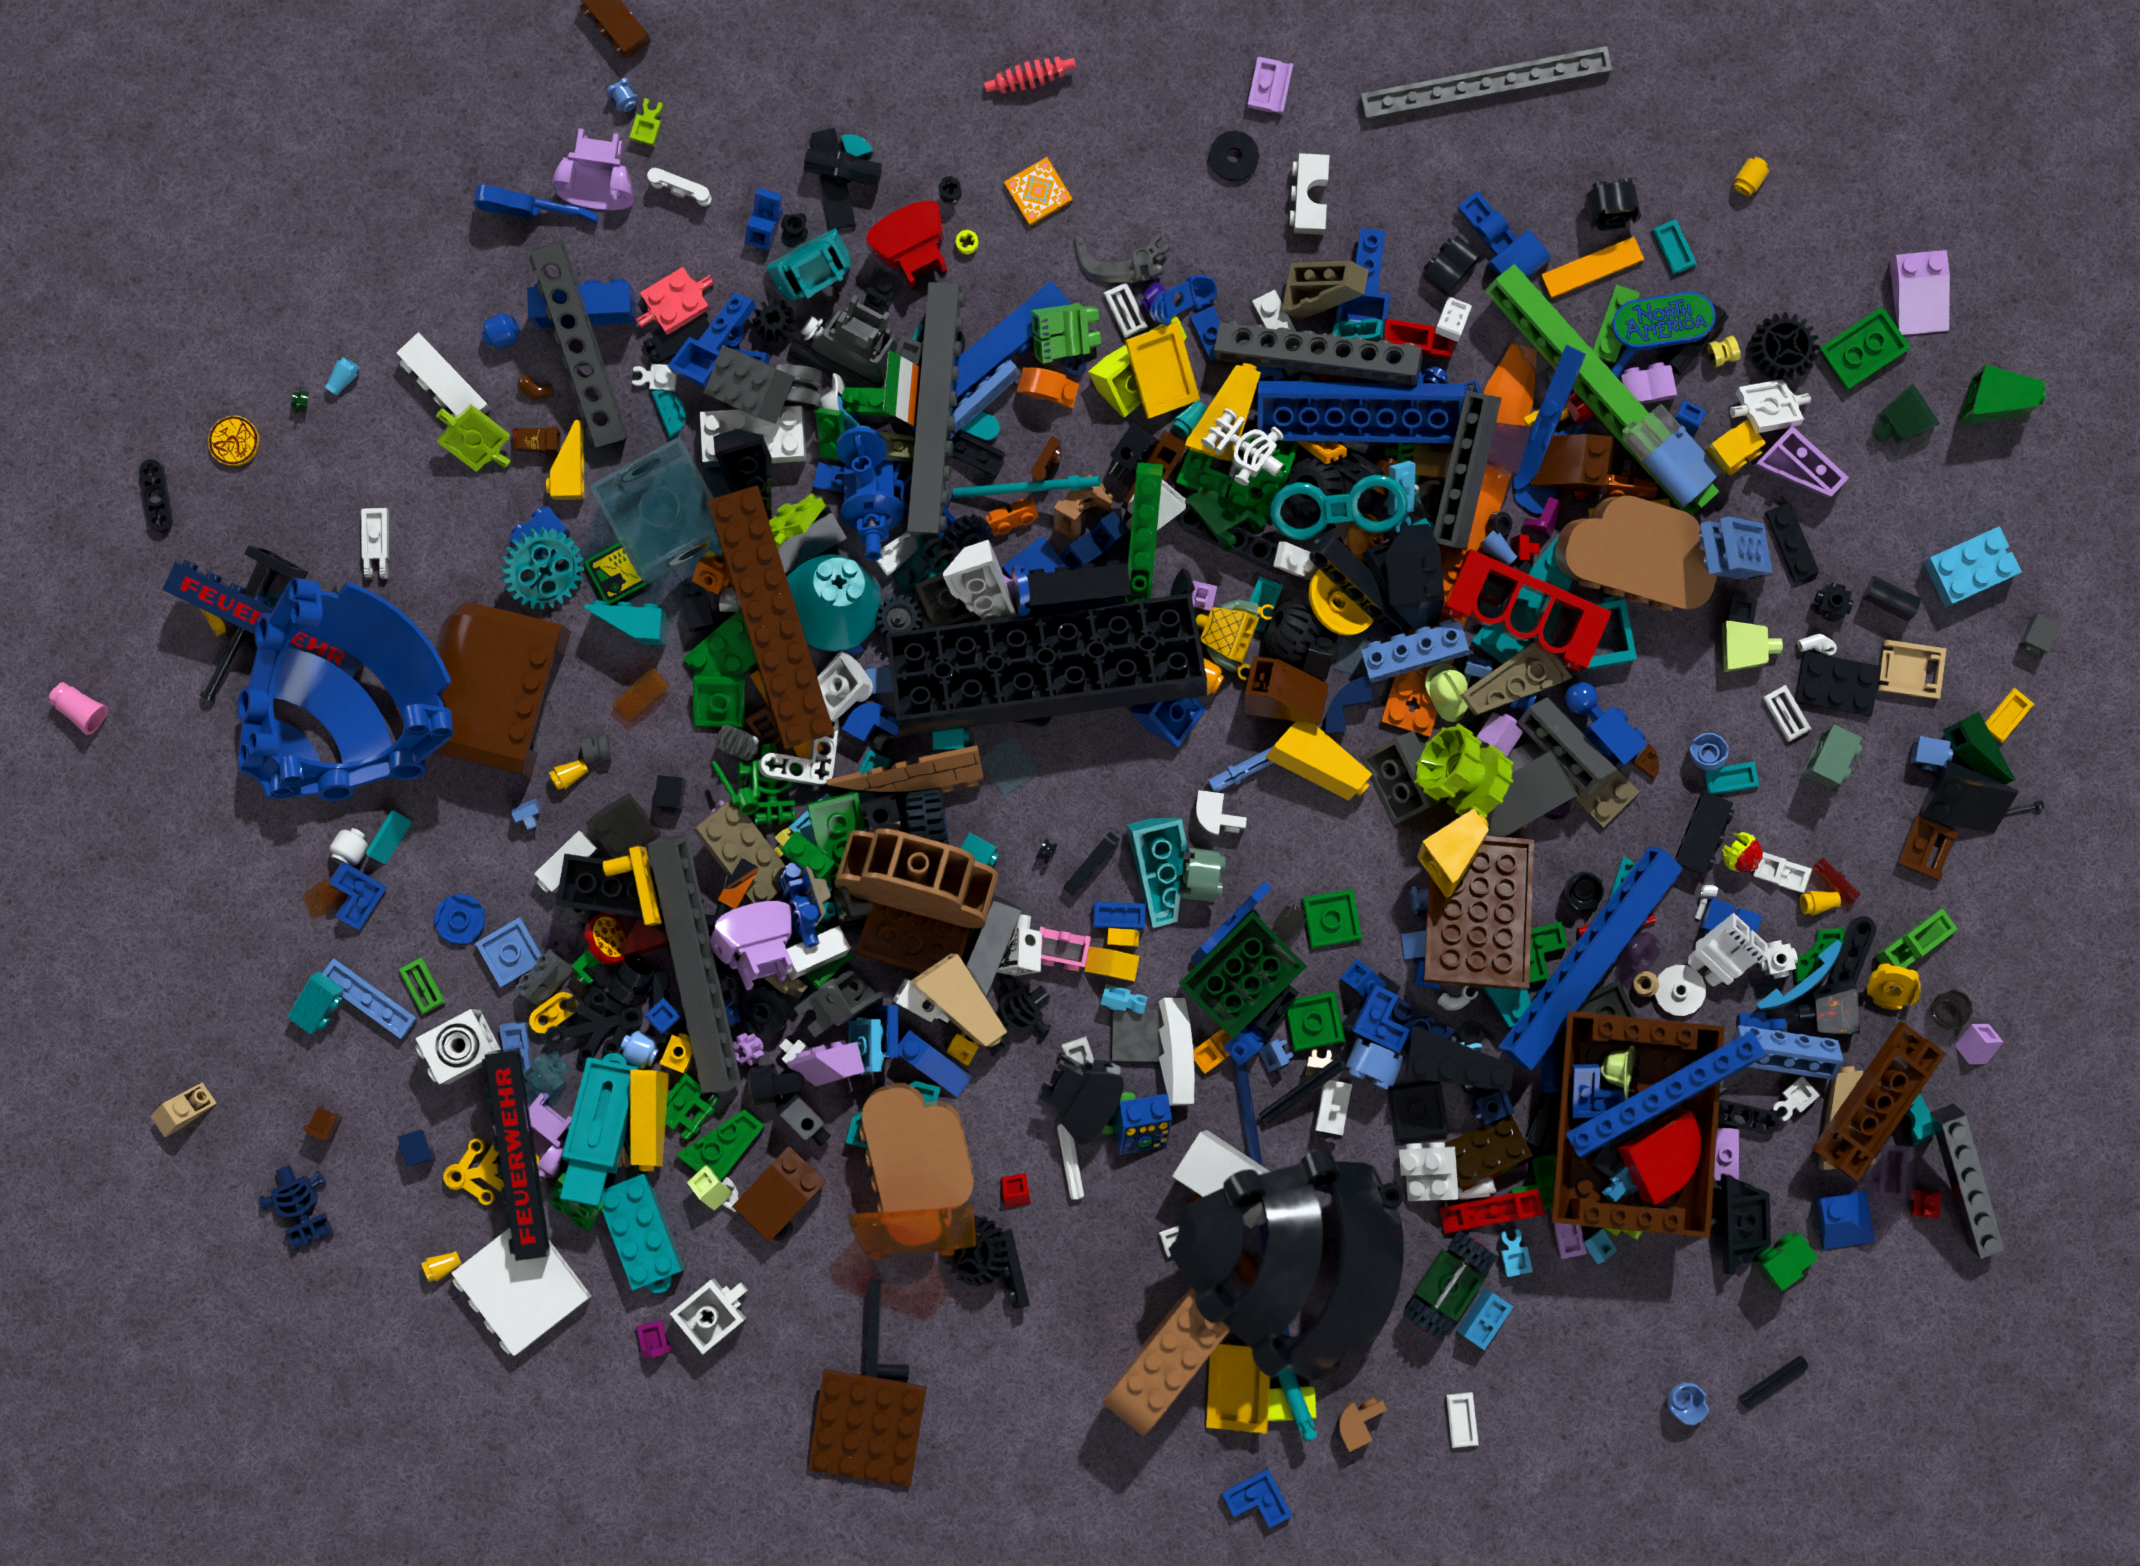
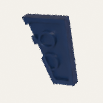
M1399 997L1388 1018L1409 1030L1412 1024L1445 1038H1449L1456 1031ZM1409 1035L1402 1047V1049L1406 1053L1408 1049Z

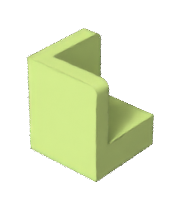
M707 1165L687 1182L697 1197L714 1211L733 1194Z

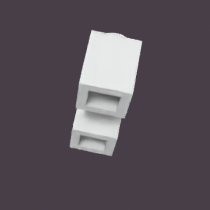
M1299 153L1298 162L1293 161L1292 177H1297L1296 186L1291 188V201H1295V211H1290L1289 226H1294L1295 234L1324 235L1327 204L1312 202L1307 192L1314 186H1327L1329 155Z

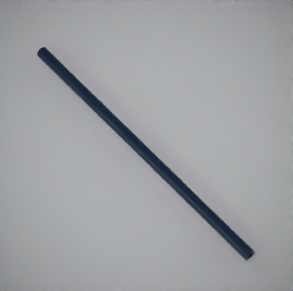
M1233 1059L1248 1157L1263 1166L1247 1064L1244 1062L1242 1065H1238ZM1266 1221L1260 1226L1264 1253L1267 1239ZM1289 1326L1281 1333L1282 1335L1290 1336Z

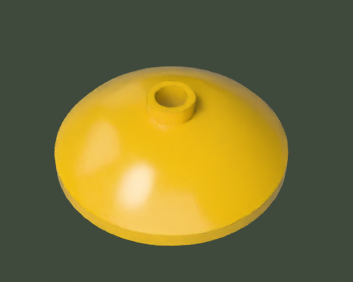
M1320 569L1315 572L1309 586V599L1312 610L1318 620L1327 629L1339 635L1352 636L1366 630L1374 620Z

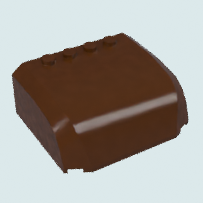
M461 603L442 624L435 648L451 680V684L441 694L444 707L449 708L452 712L454 733L450 740L433 752V754L531 778L538 754L529 748L554 656L555 654L565 656L571 631L564 625L480 604Z

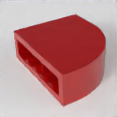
M1677 1109L1617 1147L1628 1169V1173L1637 1187L1642 1202L1655 1206L1666 1203L1669 1200L1668 1197L1680 1190L1695 1172L1700 1158L1701 1137L1692 1111Z

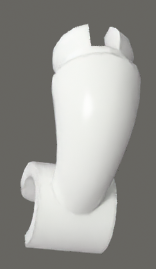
M1464 986L1461 997H1450L1447 993H1443L1437 1002L1445 1010H1459L1465 1007L1470 1000L1475 999L1478 991L1472 997H1468L1465 992L1469 986Z

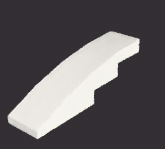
M1163 998L1159 1001L1164 1026L1159 1029L1164 1054L1159 1057L1169 1104L1170 1106H1191L1194 1104L1195 1075L1193 1043L1185 998Z

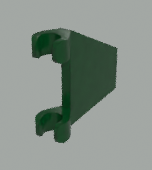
M1206 488L1185 499V503L1214 534L1225 552L1233 550L1234 544L1237 541L1236 537L1228 532L1229 530L1248 521L1251 530L1255 534H1260L1264 531L1263 527L1267 524L1263 516Z

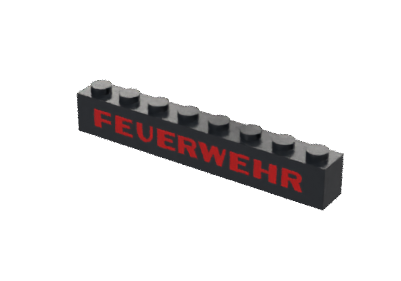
M520 1047L489 1051L484 1054L485 1059H482L483 1074H487L489 1082L485 1090L487 1100L492 1102L493 1110L489 1111L491 1126H495L496 1129L493 1144L495 1151H499L500 1162H497V1171L499 1177H503L504 1187L501 1188V1197L503 1203H507L508 1213H505V1224L507 1229H511L512 1239H509L510 1254L515 1255V1261L547 1257L550 1253V1245Z

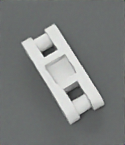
M652 168L648 171V179L654 188L659 189L664 186L671 189L670 192L678 197L684 198L687 195L695 198L700 206L706 207L710 205L712 198L705 186L659 168Z

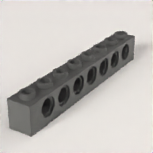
M564 240L533 248L530 252L531 256H529L530 266L533 271H537L539 281H537L538 290L541 296L545 295L548 305L545 306L548 319L554 321L556 330H553L556 343L562 345L564 351L562 361L565 369H570L572 375L570 385L573 393H578L580 399L578 409L581 417H586L588 439L590 442L594 441L595 447L624 440L627 436V431ZM548 265L557 267L559 271L558 277L548 275L546 271ZM555 291H564L567 295V301H558L555 297ZM563 315L573 316L575 325L567 326L563 322ZM571 340H580L583 343V350L573 349ZM582 363L589 365L592 371L591 374L585 375L581 373L579 365ZM587 389H597L600 397L597 399L590 398L587 394ZM603 412L607 416L608 421L605 423L598 422L595 418V413Z
M1234 321L1220 322L1214 348L1217 361L1239 364L1247 363L1255 366L1413 386L1418 385L1422 363V348L1412 343L1399 345L1392 344L1387 340L1375 342L1367 341L1362 337H1353L1351 339L1343 338L1337 334H1328L1326 336L1318 335L1312 331L1294 332L1283 327L1270 329L1259 324L1246 326ZM1241 340L1249 341L1245 345L1238 344ZM1267 343H1273V344H1274V345H1273L1272 347H1270V348H1264V347H1263V346H1264L1265 344H1267ZM1292 346L1299 347V349L1296 351L1288 350ZM1317 349L1324 350L1321 354L1313 353ZM1342 352L1349 353V355L1344 358L1338 356ZM1368 355H1372L1375 357L1373 360L1366 361L1363 359ZM1394 358L1400 360L1396 364L1389 363V361Z

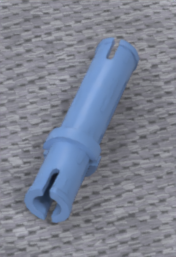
M1271 748L1252 756L1234 767L1230 765L1226 771L1207 779L1212 791L1217 793L1232 784L1238 785L1241 783L1240 780L1273 764L1274 762L1265 757Z

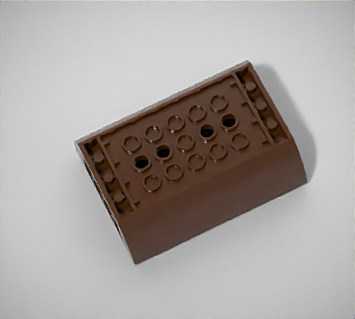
M1567 1011L1551 1223L1710 1238L1721 1082L1657 1116L1651 1125L1677 1109L1689 1110L1693 1113L1701 1137L1700 1158L1692 1177L1680 1190L1669 1196V1200L1659 1206L1642 1202L1638 1191L1626 1197L1622 1195L1616 1202L1607 1200L1602 1192L1612 1182L1608 1176L1590 1164L1600 1148L1581 1158L1576 1153L1566 1133L1595 1118H1572L1570 1115L1572 1065L1598 1064L1600 1067L1599 1089L1620 1088L1607 1082L1601 1073V1066L1605 1057L1612 1051L1628 1050L1629 1046L1633 1045L1635 1049L1634 1068L1637 1071V1076L1634 1080L1630 1081L1628 1091L1636 1095L1723 1047L1725 1026Z

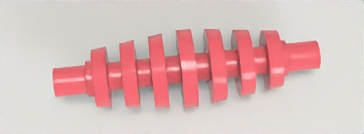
M1054 57L1055 63L1051 64L1050 59L1045 58L1046 66L1041 67L1040 60L1038 59L1034 60L1035 69H1032L1030 62L1027 61L1024 62L1026 71L1022 72L1020 64L1016 65V74H1012L1011 68L1006 70V77H1003L1001 72L997 73L995 80L984 82L987 92L998 89L1003 94L1007 93L1005 87L1010 86L1011 92H1017L1015 85L1019 84L1021 91L1027 90L1025 82L1029 81L1031 89H1035V79L1039 78L1040 85L1042 86L1046 84L1044 76H1048L1050 82L1055 80V73H1058L1059 78H1062L1066 70L1076 68L1075 60L1071 58L1063 61L1060 60V57Z

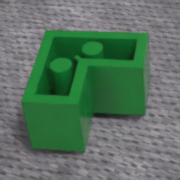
M1787 1232L1778 1239L1780 1244L1772 1249L1767 1247L1764 1251H1760L1757 1254L1759 1259L1754 1264L1772 1288L1780 1291L1785 1290L1803 1277L1801 1273L1803 1270L1819 1260L1801 1233L1795 1232L1792 1234Z

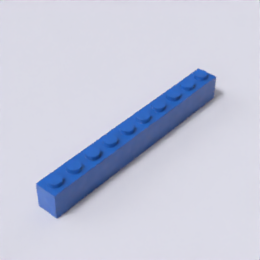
M1648 847L1498 1046L1515 1064L1532 1070L1540 1063L1544 1053L1555 1043L1557 1036L1566 1026L1567 1011L1576 1012L1585 1003L1589 993L1602 980L1604 973L1617 960L1619 953L1632 940L1634 933L1647 920L1649 913L1662 900L1664 893L1670 885L1677 880L1683 868L1665 849Z

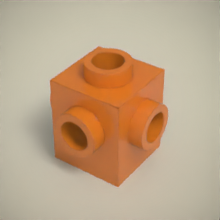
M711 551L704 554L697 562L692 582L716 594H719L725 587L729 588L731 581L723 556Z

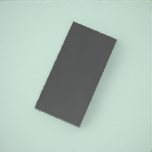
M1552 750L1512 773L1511 779L1513 783L1510 784L1503 797V803H1499L1485 818L1489 825L1486 836L1505 837L1577 796L1576 791Z

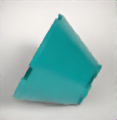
M820 554L792 569L786 577L802 630L809 646L824 651L847 650L865 641L877 626L879 618L876 615L880 613L878 608L880 604L882 605L881 593L871 573L855 560L837 554Z

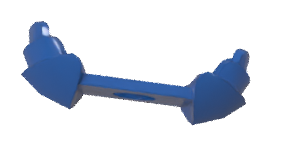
M1192 275L1185 282L1166 292L1164 290L1159 292L1151 305L1150 315L1158 323L1169 326L1171 324L1170 317L1191 306L1200 310L1203 306L1209 305L1212 300H1215L1217 297V285L1210 276ZM1177 292L1180 293L1182 298L1181 304L1178 307L1173 303V297Z

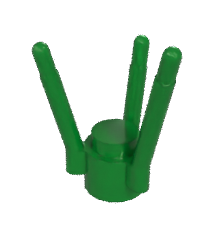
M712 761V766L731 796L733 805H738L740 813L744 815L756 812L760 807L757 799L761 797L758 785L757 762H752L753 790L745 788L743 779L738 778L740 790L736 794L717 762Z

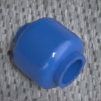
M499 313L484 321V331L481 332V336L487 346L492 345L495 349L502 350L518 341V334L521 333V330L512 315L508 316L506 313Z

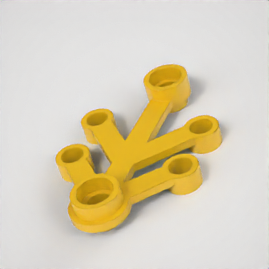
M475 1138L469 1142L468 1150L459 1164H452L446 1168L443 1180L450 1189L459 1190L464 1188L476 1196L481 1204L489 1205L495 1200L494 1191L482 1189L470 1179L480 1177L501 1191V1188L504 1187L503 1179L495 1175L498 1174L497 1163L493 1164L499 1155V1151H495L493 1144L480 1165L476 1168L468 1169L476 1154L482 1153L486 1147L484 1140ZM474 1142L480 1143L481 1148L479 1151L473 1148ZM536 1152V1159L538 1163L541 1159V1156ZM454 1172L460 1173V1181L453 1179ZM484 1192L491 1195L489 1202L483 1200Z

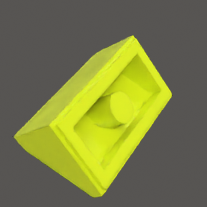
M1300 1387L1311 1417L1316 1419L1315 1388ZM1282 1388L1269 1389L1268 1421L1294 1420Z

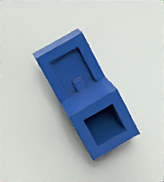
M758 187L755 193L753 214L746 227L745 244L769 251L782 217V194Z
M866 703L858 706L852 711L842 727L843 732L865 744L875 727L890 733L897 739L899 737L897 719L890 715H886L885 718L882 717L886 708L877 703Z

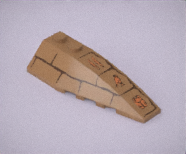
M976 745L920 757L917 763L914 764L904 761L895 763L890 769L878 767L868 770L866 774L857 772L826 781L830 788L854 792L908 794L939 789L943 794L954 791V786L964 784L965 789L979 786V781H982L984 778L978 746Z

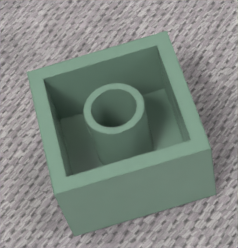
M1834 724L1823 729L1802 776L1829 789L1840 785L1841 782L1845 783L1851 773V769L1848 767L1852 759L1856 760L1861 752L1862 746L1859 743L1862 737Z

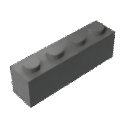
M1548 697L1529 706L1519 720L1518 724L1546 753L1552 750L1563 771L1586 795L1606 786L1617 771L1613 764Z

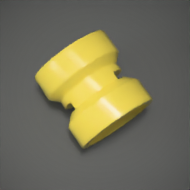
M1734 336L1726 337L1719 343L1714 341L1707 344L1708 354L1714 353L1715 360L1711 361L1715 368L1722 366L1726 361L1734 362L1740 360V349Z

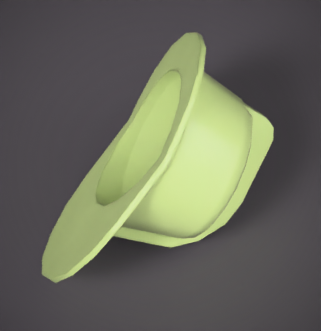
M1440 663L1434 665L1425 677V687L1436 711L1446 721L1456 722L1462 720L1468 707L1460 696L1468 690L1466 678L1450 664Z
M1633 1045L1629 1046L1628 1050L1612 1051L1605 1057L1601 1066V1073L1608 1083L1625 1089V1100L1628 1099V1088L1635 1063V1049Z

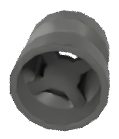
M601 735L595 740L591 738L581 739L582 753L586 764L594 763L596 759H602L603 761L612 760L608 735Z

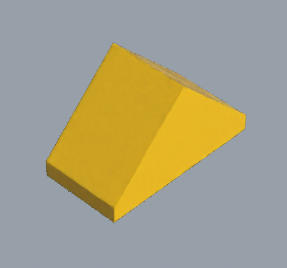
M1089 946L1084 972L1135 982L1139 956Z

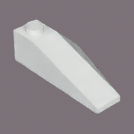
M989 540L963 548L943 572V577L951 594L956 599L960 598L966 604V608L971 612L974 611L981 618V621L1018 616Z

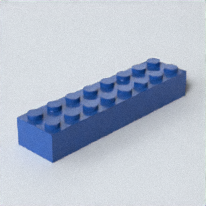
M1259 381L1257 430H1261L1268 435L1271 433V428L1276 427L1284 436L1279 441L1454 443L1465 398L1464 384L1418 383L1417 386L1397 383Z

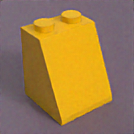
M1474 809L1425 839L1417 856L1446 898H1449L1455 891L1481 849L1489 830L1485 817L1482 814L1478 815Z

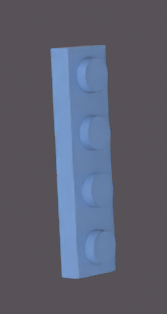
M1011 360L1008 363L1001 364L988 381L981 382L974 394L969 398H964L958 404L957 409L952 413V416H955V433L961 431V428L983 411L1021 376V372ZM950 432V440H951L955 435Z
M333 958L324 970L323 974L344 989L341 995L343 998L400 1039L404 1038L418 1019L337 959Z

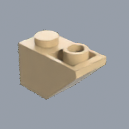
M202 1082L161 1104L150 1117L163 1136L167 1137L185 1127L217 1103Z

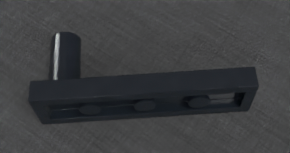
M871 1279L866 1376L908 1381L909 1365L879 1364L882 1279Z

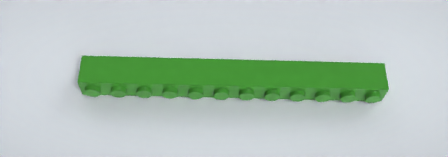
M1515 264L1489 285L1485 290L1487 295L1555 370L1566 345L1586 354L1572 389L1682 511L1694 515L1719 493V490L1711 482L1699 495L1683 507L1642 462L1670 437L1661 425L1656 422L1644 406L1638 402L1627 387L1619 381L1610 368L1601 361L1592 348L1583 341Z

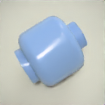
M635 1031L631 1037L626 1035L620 1046V1049L623 1050L622 1056L626 1059V1062L640 1069H644L648 1065L652 1066L660 1051V1048L657 1047L656 1039L641 1031Z

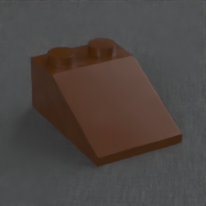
M1591 434L1553 436L1540 469L1531 481V487L1607 494L1614 451L1613 437Z
M789 1146L733 1204L732 1208L769 1243L823 1188L826 1181Z

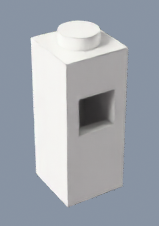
M578 831L534 873L539 878L536 883L546 893L549 890L557 893L564 853L593 858L600 850L583 832Z
M840 926L819 934L820 944L817 946L805 948L802 942L788 948L787 951L793 964L790 970L785 971V974H789L791 980H794L846 956L851 947Z

